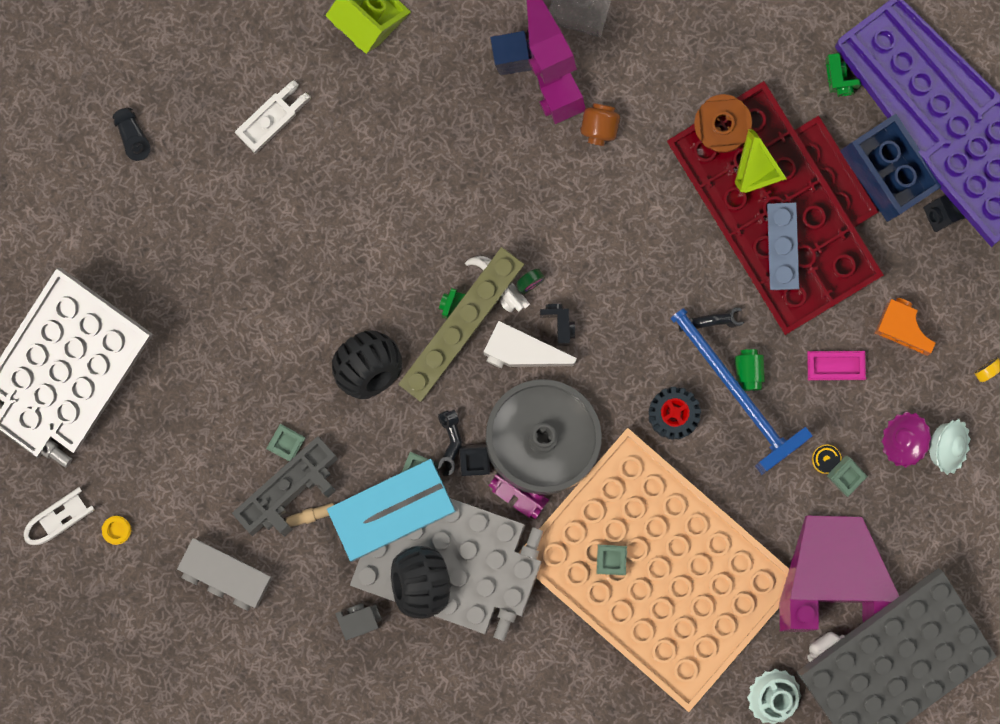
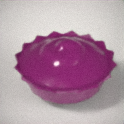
M906 411L903 415L897 414L893 420L888 422V427L883 430L884 437L881 441L884 445L883 452L887 455L888 461L894 462L896 466L902 465L906 468L910 465H916L918 461L926 456L930 449L931 433L929 431L930 427L926 424L924 418L919 417L917 413L911 414Z

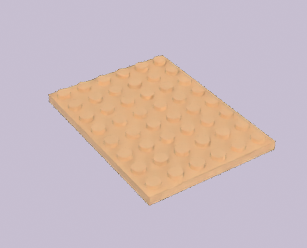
M628 428L539 529L543 531L537 548V551H539L537 560L542 561L536 579L688 712L779 609L780 598L789 572V568ZM598 545L627 546L626 575L596 574Z

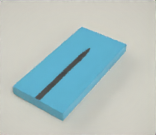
M432 459L327 508L351 562L456 512Z

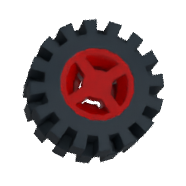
M682 387L663 389L653 398L648 411L649 422L653 430L661 437L670 440L682 439L690 435L700 422L701 409L699 401L695 399L693 393H689Z

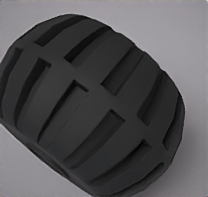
M373 330L355 334L354 337L347 339L335 352L332 360V374L336 384L347 395L357 399H369L383 392L395 383L394 381L398 379L402 370V356L397 344L387 335Z
M426 546L410 547L396 555L391 566V583L394 599L399 610L406 616L419 619L430 618L444 610L450 598V582L446 563L442 555L435 549Z

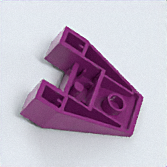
M527 0L529 44L532 58L528 61L534 75L538 78L543 97V100L539 101L541 109L546 117L550 115L553 122L557 124L584 112L586 109L583 96L571 75V72L577 70L575 59L561 30L543 0Z
M805 516L779 602L780 632H810L819 630L818 602L862 603L864 623L899 597L862 517Z

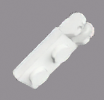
M295 80L287 84L278 94L275 93L235 131V134L255 154L296 116V112L311 99L307 93H304L290 107L283 101L296 91L298 84Z

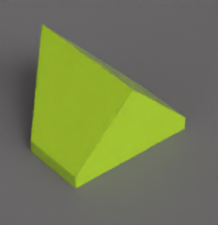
M748 129L735 180L737 188L740 192L744 193L787 179L760 137L751 129Z

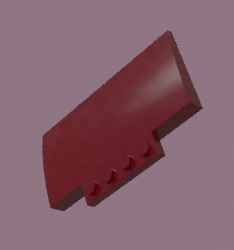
M765 81L738 96L737 99L742 101L749 109L752 117V130L760 137L787 179L747 193L740 192L735 185V180L744 145L732 152H715L704 146L696 134L694 124L667 140V143L783 333L787 335L884 277V274L855 229L856 226L879 212L840 152L839 147L819 115L794 130ZM720 116V121L716 120L715 126L720 127L722 132L727 131V127H731L732 121H728L726 116ZM796 203L798 290H770L767 204Z

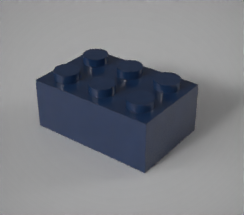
M894 114L840 150L887 222L942 187L919 153L920 149L897 114Z

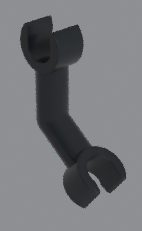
M738 307L727 310L725 313L689 318L696 329L724 324L734 328L745 323L736 322L733 318L735 312L742 311Z
M447 410L438 414L440 424L447 430L450 444L443 457L437 458L434 461L436 469L440 468L443 462L446 464L443 476L451 475L454 472V459L459 451V446H462L463 443L457 427L459 419L455 410L450 412Z

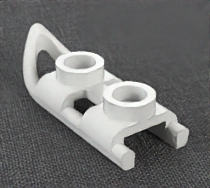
M476 256L467 260L465 265H476L484 270L491 259ZM511 283L500 299L501 305L508 312H512L514 309L519 312L530 305L513 283Z
M80 487L29 521L24 530L26 543L30 545L46 543L95 510L92 505L86 508L77 495L82 492ZM64 505L65 509L56 515L54 510ZM68 516L72 517V519L66 522L65 524L61 523V521L67 518ZM39 521L48 535L38 540H31L29 532L32 526Z

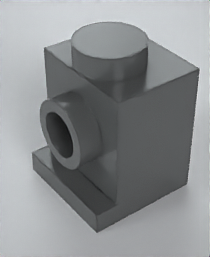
M363 603L347 609L349 614L346 616L343 615L342 611L335 613L345 641L378 629L379 625L377 622L382 621L376 604L366 608Z

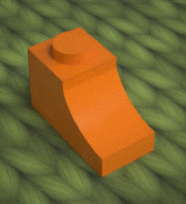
M896 298V301L893 299L888 301L875 334L926 356L930 355L935 342L928 339L920 330L916 321L918 310L911 308L913 304L902 298Z

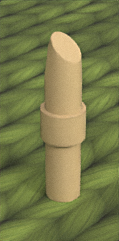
M334 503L314 509L302 510L300 513L286 517L285 521L290 527L315 522L317 519L330 516L327 508L334 506Z

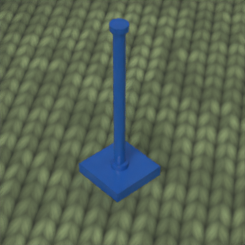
M683 308L670 319L673 323L677 322L772 445L769 447L772 452L755 465L760 474L763 475L812 437V434L804 427L787 441L784 437L780 438L686 316L688 312Z

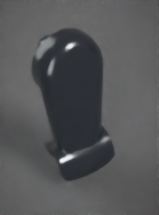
M119 109L115 112L112 119H114L115 127H118L126 155L134 161L144 160L150 153V143L135 120L136 115L132 112L133 109Z

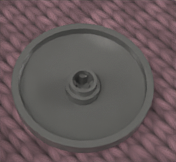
M543 379L527 381L507 391L497 401L491 411L485 436L487 452L497 472L514 487L525 492L542 495L560 493L580 483L593 468L600 452L602 439L600 422L590 402L569 385Z

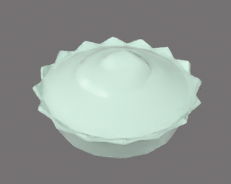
M959 419L940 425L931 437L930 458L940 468L941 472H945L947 475L949 473L954 474L956 469L961 468L962 462L966 460V453L970 450L968 445L971 440L968 436L969 429L965 427L966 423L961 422Z
M774 669L771 672L765 671L762 676L756 677L755 683L750 686V694L747 697L750 702L749 709L753 711L754 717L760 719L762 723L776 724L784 722L793 715L799 706L801 698L799 692L800 685L796 682L795 677L789 675L786 670L779 671Z

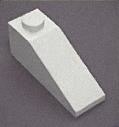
M498 321L484 350V355L488 356L487 362L501 369L503 365L509 367L574 366L577 359Z

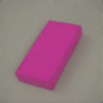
M808 351V381L866 380L865 351Z

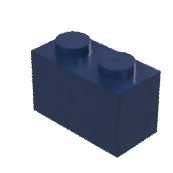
M525 31L490 37L495 66L500 75L532 70L528 61L532 58Z

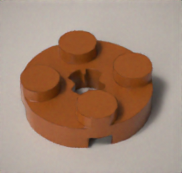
M720 94L710 97L701 105L695 115L694 126L698 138L705 147L715 152L727 153L737 150L745 144L748 129L752 130V117L749 109L742 101L732 95ZM720 116H726L728 121H732V125L727 127V131L722 132L720 127L715 126L716 120L720 121Z

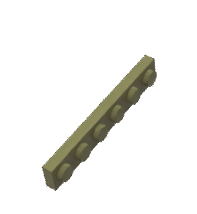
M501 247L398 385L422 402L526 264Z

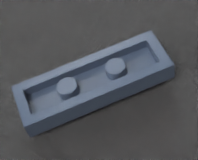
M796 203L767 204L770 290H798Z

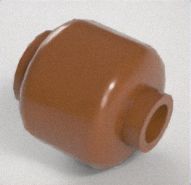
M593 103L592 107L584 110L580 132L582 135L589 137L588 143L604 146L605 141H614L616 139L620 115L615 112V107Z

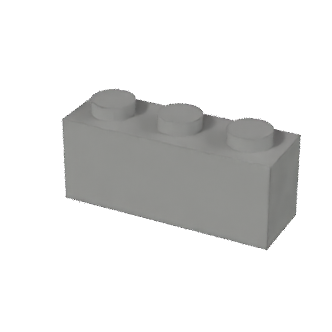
M192 538L177 570L183 572L181 578L195 585L201 581L209 585L207 591L223 598L224 594L235 598L233 604L249 611L250 607L258 608L273 578L195 538Z

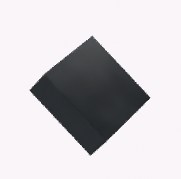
M486 444L459 446L461 476L490 474L489 455Z

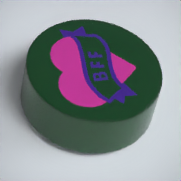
M533 269L523 275L517 281L516 286L521 294H526L545 280V276L540 269Z

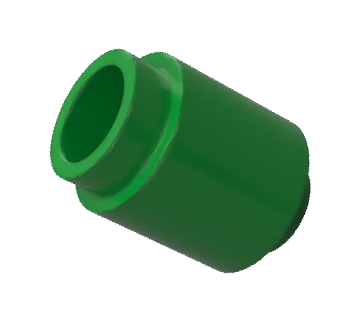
M757 349L740 350L741 355L735 356L736 381L744 391L762 390V383H765L764 355H759Z

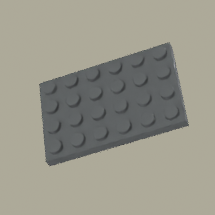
M938 568L798 670L797 673L831 724H906L995 659L996 655L948 578Z

